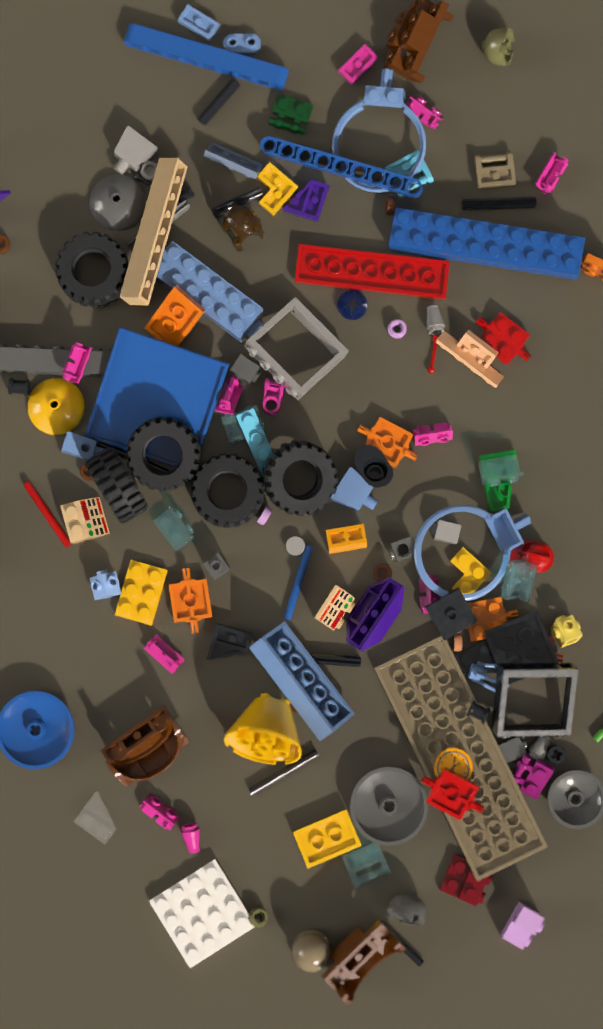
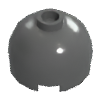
M406 891V893H400L391 899L386 914L390 918H393V915L400 919L399 922L418 926L420 922L421 925H424L426 906L423 900L417 897V893Z

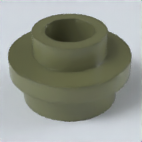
M257 907L250 911L248 919L252 926L262 927L267 923L268 915L263 908ZM256 914L260 915L259 921L255 920Z

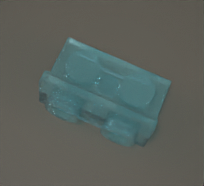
M516 454L478 462L483 485L489 484L490 487L501 485L500 481L507 480L508 483L519 481V477L524 476V473L520 472Z
M169 507L167 511L154 519L153 522L175 552H177L194 539L192 536L194 531L188 523L184 525L180 520L183 516L177 508L173 510Z

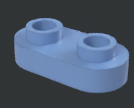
M230 34L225 37L223 46L224 50L241 55L256 54L261 48V41L255 34ZM252 40L255 43L253 45H249L248 42ZM230 41H235V42H236V44L233 45V46L230 45L229 43H230Z

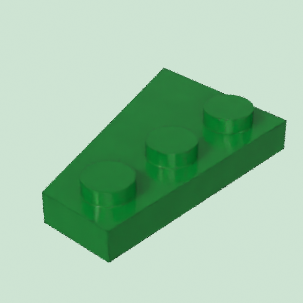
M516 450L478 456L489 513L509 509Z

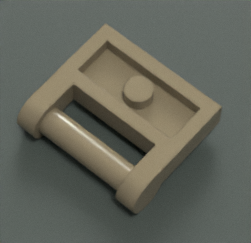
M512 151L498 155H474L478 189L516 184ZM507 162V165L482 168L484 163Z

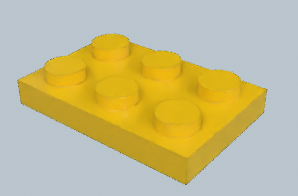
M130 560L115 615L152 626L168 570Z
M346 809L293 831L307 868L361 846Z

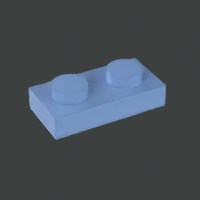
M188 4L178 18V23L209 42L220 27L218 22Z

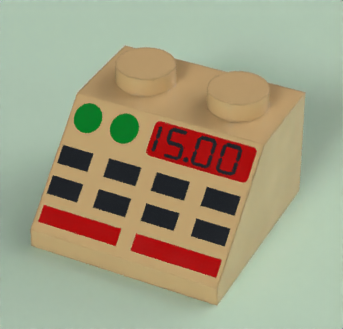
M100 497L78 500L60 506L70 543L75 544L110 534Z
M335 585L314 619L333 631L335 628L340 629L345 621L342 617L346 611L350 613L355 606L353 602L355 598Z

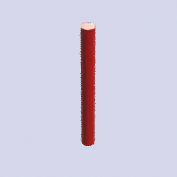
M30 481L24 483L23 486L65 548L69 547L72 543H70L69 538Z

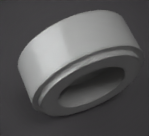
M153 161L145 162L141 166L142 177L147 181H153L157 164Z
M297 536L289 538L286 543L287 552L293 556L302 554L305 549L303 539Z

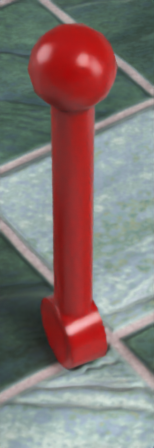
M434 335L432 338L434 344L430 367L427 369L430 374L435 372L436 340L439 335Z

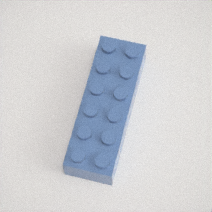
M174 241L165 249L156 280L170 290L178 285L206 309L203 315L242 343L252 327L263 316V308Z
M285 621L249 647L319 741L333 733L355 714Z

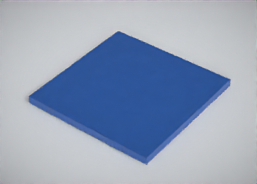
M119 327L84 436L127 450V444L132 433L141 424L149 419L160 416L174 417V419L185 422L184 424L193 429V433L197 435L202 449L229 363ZM158 436L147 445L146 457L177 467L182 458V450L175 439L169 436Z

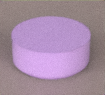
M265 506L256 522L264 525L272 513V509Z

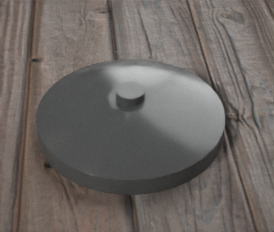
M390 766L376 768L366 773L353 789L350 799L352 820L359 832L368 840L380 845H399L412 839L423 827L428 813L427 795L418 779L408 771Z

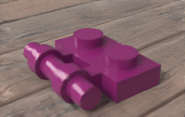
M525 754L523 758L519 759L517 768L512 772L516 783L522 784L520 791L537 800L554 772L555 767L537 758L535 763L530 762L532 757L529 754ZM524 770L530 771L527 777L522 775Z

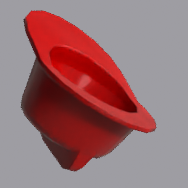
M522 539L524 543L512 549L510 562L519 569L542 573L547 571L554 562L552 549L542 542Z

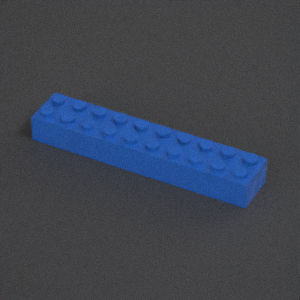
M401 208L395 209L389 241L390 250L572 280H578L585 245L584 237Z

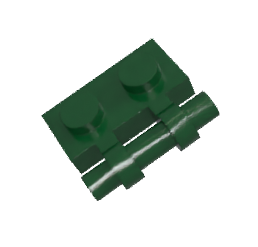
M277 94L272 113L278 115V118L270 117L268 124L275 126L279 130L281 128L289 130L295 135L297 133L304 135L306 128L300 126V123L308 124L313 104ZM286 117L295 121L292 124L283 120Z

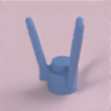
M480 661L477 664L472 663L468 678L472 682H476L495 693V688L483 681L488 680L496 683V679L487 676V670L484 669V667L497 668L496 664Z

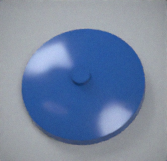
M43 691L25 692L11 699L0 713V748L4 755L14 764L27 769L46 768L60 761L71 748L75 735L74 719L67 705L55 695Z

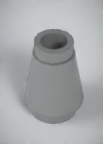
M428 306L427 330L429 334L437 335L443 333L445 324L438 306Z
M550 737L538 738L527 750V754L532 757L531 760L533 762L537 758L544 761L552 740Z

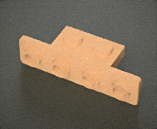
M470 330L464 334L460 341H457L446 331L437 338L436 343L441 348L447 350L458 361H461L496 388L504 378L502 374L490 366L498 352Z

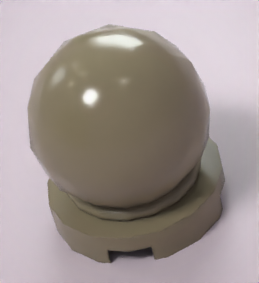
M307 929L295 937L292 945V958L301 970L317 972L328 964L331 956L330 943L327 936L321 931Z

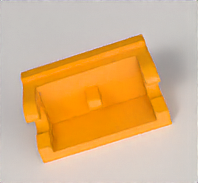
M364 524L326 530L329 554L367 548Z

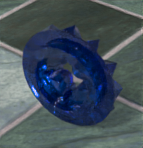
M353 289L345 291L337 302L339 313L348 320L361 318L366 313L368 306L366 297L360 291ZM352 297H354L355 303L361 304L355 306L353 312H351L350 306L344 305L350 303Z

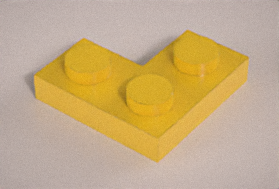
M270 162L257 176L260 181L270 188L259 204L274 216L295 193L298 186Z
M464 547L450 561L464 574L451 588L452 590L459 588L462 594L474 593L491 574Z

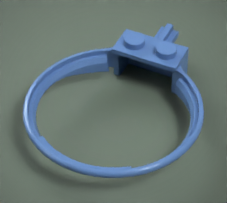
M382 69L380 87L366 85L364 99L349 108L340 118L333 134L332 154L340 156L339 141L341 133L348 121L364 110L363 106L403 108V113L414 123L419 135V154L413 168L406 175L413 178L421 167L425 156V131L417 115L404 103V89L391 88L393 70ZM343 163L337 166L339 172L346 169ZM346 179L350 184L364 191L388 192L381 188ZM401 180L391 183V186L395 188L400 186Z
M470 505L449 506L435 512L423 523L414 543V561L422 581L430 590L441 597L449 593L437 586L426 573L421 557L422 542L427 530L437 519L453 512H469L486 518L484 520L501 553H504L499 571L490 584L477 592L463 594L466 601L478 599L486 595L504 577L508 569L512 549L524 543L518 530L531 524V519L527 513L512 520L507 509L491 514L481 508Z

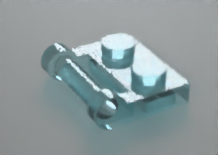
M372 842L342 856L355 889L360 887L362 883L383 874L388 875L391 873L381 848L377 843ZM375 863H381L382 867L359 877L355 874V872Z

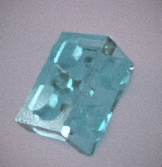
M257 405L247 406L242 411L234 412L233 415L226 414L221 418L230 445L246 439L235 415L249 408H254L264 433L266 432Z
M525 560L509 561L502 585L501 598L505 600L520 599L529 602L537 565Z

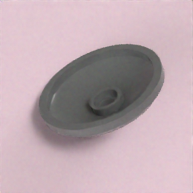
M113 174L104 177L94 186L90 194V210L95 220L103 227L116 231L126 230L137 224L143 217L146 196L143 188L135 179L127 175ZM118 196L120 197V200L118 202L113 201V198Z
M571 770L562 773L552 782L548 791L547 802L552 816L560 824L571 829H583L593 825L603 814V785L594 775L586 771ZM573 795L578 796V799L575 802L571 800V797Z

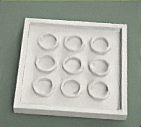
M216 859L149 900L190 968L254 928L248 919L249 912Z

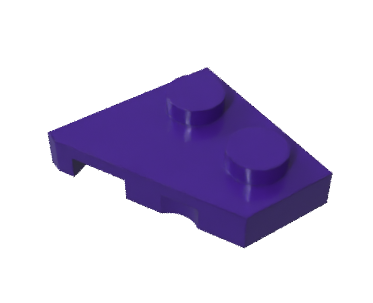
M311 180L302 191L295 195V198L288 205L284 206L283 211L318 222L330 185Z

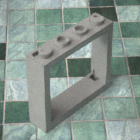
M296 297L253 334L244 346L250 352L249 355L255 357L259 361L260 366L264 370H268L273 375V379L278 384H282L286 388L287 393L297 400L304 396L342 361L349 352ZM289 312L334 355L302 387L256 342Z

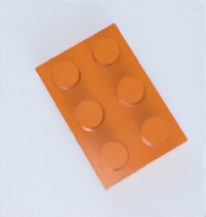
M176 285L145 326V329L158 340L180 346L206 309Z

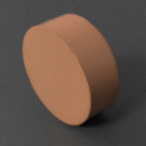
M458 632L453 635V651L460 652L462 650V633Z

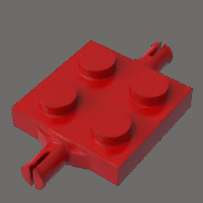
M501 312L490 323L481 316L475 322L484 328L480 339L498 352L496 358L506 366L517 355L526 362L532 356L523 350L524 343L530 334Z
M444 767L440 776L435 780L426 775L421 780V783L431 787L426 803L460 821L465 812L470 808L479 813L484 808L483 805L474 801L479 785Z

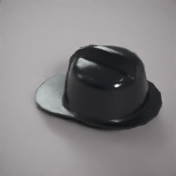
M365 445L356 451L354 464L366 483L375 488H382L391 482L393 469L378 448L372 445Z

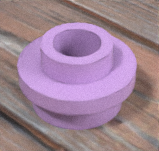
M400 319L392 320L388 325V333L393 338H401L407 331L406 324ZM399 326L401 331L395 332L393 328Z

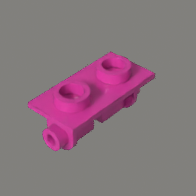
M419 95L417 97L411 96L410 99L413 101H408L406 105L417 117L423 113L424 116L420 121L430 129H436L439 125L437 120L444 119L440 116L441 112L433 106L432 108L426 105L427 101Z
M553 152L535 183L545 195L554 190L559 180L557 175H562L568 166L567 162L569 160L565 157L560 158L555 152Z
M78 342L72 345L68 358L72 359L73 363L66 362L62 372L63 379L79 384L85 365L90 357L91 347L82 346L83 344Z
M231 376L225 382L215 408L216 412L234 414L244 385L239 384L236 376Z
M451 423L433 424V431H430L429 425L417 426L416 429H413L415 446H426L430 443H445L453 440Z
M428 574L430 579L439 586L437 576ZM420 577L419 593L426 592V596H419L420 610H422V614H428L425 606L439 598L436 593L426 586Z
M157 634L144 647L171 674L185 660Z
M151 793L139 806L142 808L141 811L151 819L157 814L159 817L155 822L165 830H171L180 818L172 808H168L158 797L153 796Z

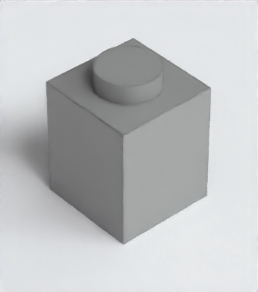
M438 520L437 524L433 523L431 534L434 535L433 540L456 545L461 525Z

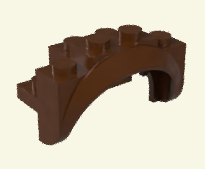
M413 0L408 10L400 12L395 19L396 25L387 36L388 42L386 46L389 48V52L386 55L385 60L387 62L384 67L393 70L394 73L406 80L422 83L425 76L420 74L418 70L442 20L451 22L454 15L446 11L449 4L444 1L434 4L429 0Z
M164 705L100 751L105 757V763L111 772L127 787L134 781L147 780L164 772L175 761L181 748L188 744L190 740Z
M379 920L366 933L360 927H357L330 953L335 963L322 975V978L349 1005L354 1000V994L366 975L383 959L393 953H402L406 948L398 937Z

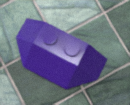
M388 577L367 587L347 618L346 642L361 652L381 642L402 610L404 586Z

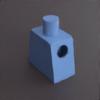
M67 431L60 452L88 460L103 451L104 448L96 446L97 441ZM82 445L88 446V447H89V451H88V452L82 451L81 446H82Z
M351 467L337 486L336 493L330 497L333 501L356 511H359L362 505L373 510L378 503L377 499L369 495L373 487L366 483L362 476Z

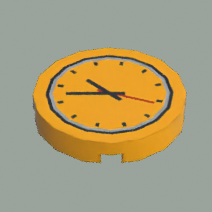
M448 748L442 751L435 759L434 773L437 778L444 767L470 779L473 764L469 755L463 750Z

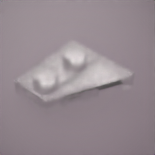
M96 791L74 822L105 845L117 827L111 819L109 811L100 797V793Z

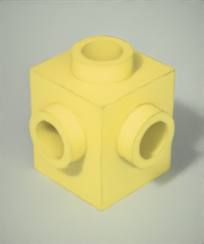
M562 615L556 618L551 626V634L557 640L560 648L576 643L582 637L580 624L573 615L568 617Z

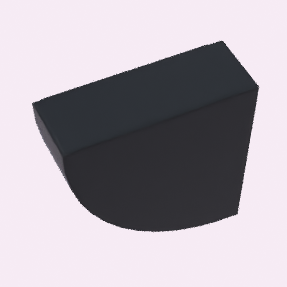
M183 184L178 202L195 197L192 189Z

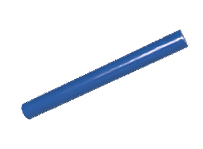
M305 546L283 619L291 621L313 549L311 546Z

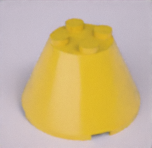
M262 693L260 697L252 701L224 737L225 745L233 747L234 753L260 763L276 765V761H285V764H291L298 761L302 753L290 701L272 698L270 694Z

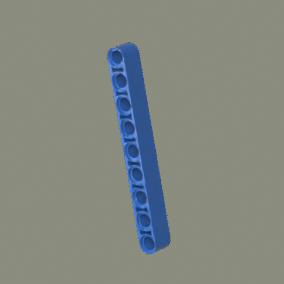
M129 24L123 42L125 45L278 90L284 89L289 73L287 68L137 24Z
M271 136L264 137L260 142L262 151L271 157L411 198H417L423 193V186L416 178ZM274 142V148L270 151L266 150V144ZM291 147L292 153L285 156L283 154L284 149ZM309 152L310 158L307 161H302V154ZM323 157L328 158L326 166L319 165V161ZM346 163L344 171H337L338 164ZM358 168L365 170L361 177L355 176V171ZM376 173L383 175L380 182L373 181V176ZM398 178L401 180L400 186L392 187V180ZM412 184L419 185V190L415 193L409 191V187Z

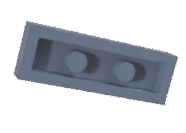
M214 142L210 143L204 153V156L211 161L218 162L231 170H236L256 179L263 167V164Z

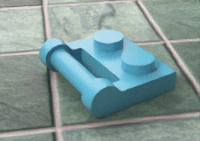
M419 150L386 166L385 170L406 176L413 168ZM423 160L421 167L417 171V173L422 171L424 176L418 178L422 185L434 181ZM395 178V179L392 180V183H394V182H396V181H398V180H400V179ZM410 185L409 191L419 187V185ZM398 194L399 198H402V197L405 196V195Z

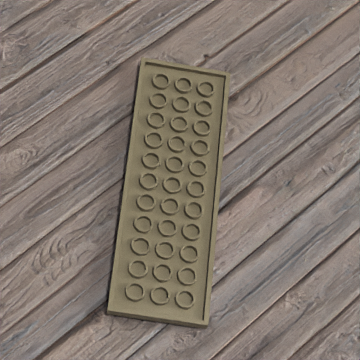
M440 636L375 667L374 669L426 776L433 780L437 778L434 773L435 759L442 751L448 748L463 750L472 761L473 771L469 780L479 785L474 801L484 806L482 812L479 813L470 808L465 812L461 821L445 812L444 814L476 880L479 881L547 848L548 846L487 722L485 721L482 724L480 720L472 716H466L473 700L476 701L447 640Z

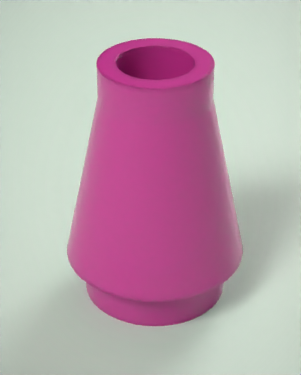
M188 823L182 826L181 834L188 848V853L200 851V828L197 827V823Z

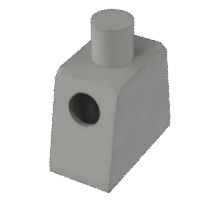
M127 126L114 150V155L119 161L113 168L121 175H123L128 167L137 172L145 162L151 160L158 153L157 146L130 126Z

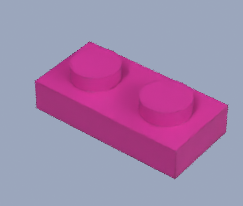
M364 44L339 69L338 73L353 85L378 60V56Z

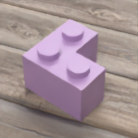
M519 901L500 936L523 950L524 946L528 947L533 938L531 934L540 933L544 927V917L536 910Z

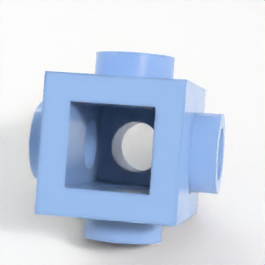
M107 569L96 572L97 576L90 578L95 600L121 594L116 571L109 573Z

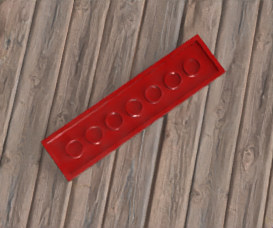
M299 244L295 283L445 300L450 261Z

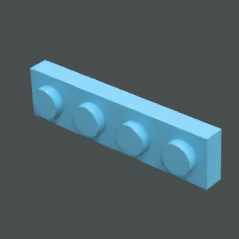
M252 407L235 416L264 478L262 470L263 467H266L267 463L265 461L273 453Z

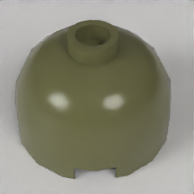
M507 27L496 28L487 35L486 40H483L482 51H485V56L489 62L498 66L510 65L514 52L510 51L511 42H514L513 30Z

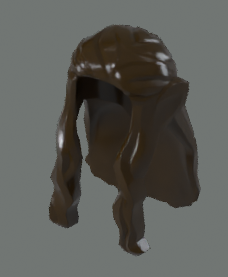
M235 203L228 211L221 227L225 233L229 232L230 227L238 235L233 239V245L237 251L241 252L243 251L241 243L247 237L257 235L263 239L264 231L262 230L260 218L255 211L245 205L238 206Z

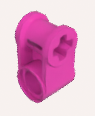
M269 378L265 380L263 411L268 416H275L280 410L284 386L276 381L269 380ZM269 402H274L277 407L274 410H268L266 405Z

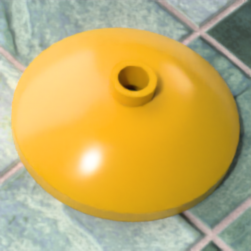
M47 379L38 384L29 396V417L32 423L44 433L50 435L66 434L67 431L70 432L75 429L84 416L85 401L81 391L72 382H68L65 379ZM52 402H57L58 406L52 408L51 404Z

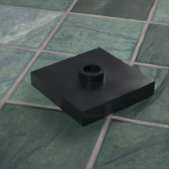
M459 588L425 606L444 640L478 622Z

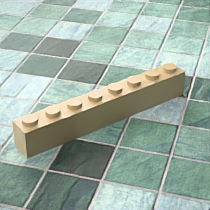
M159 158L119 296L129 305H149L188 168L179 158Z

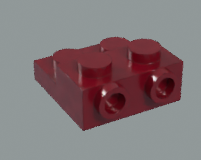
M454 854L439 890L477 907L478 903L482 904L486 894L483 892L485 885H490L493 875L491 874L477 881L466 858Z

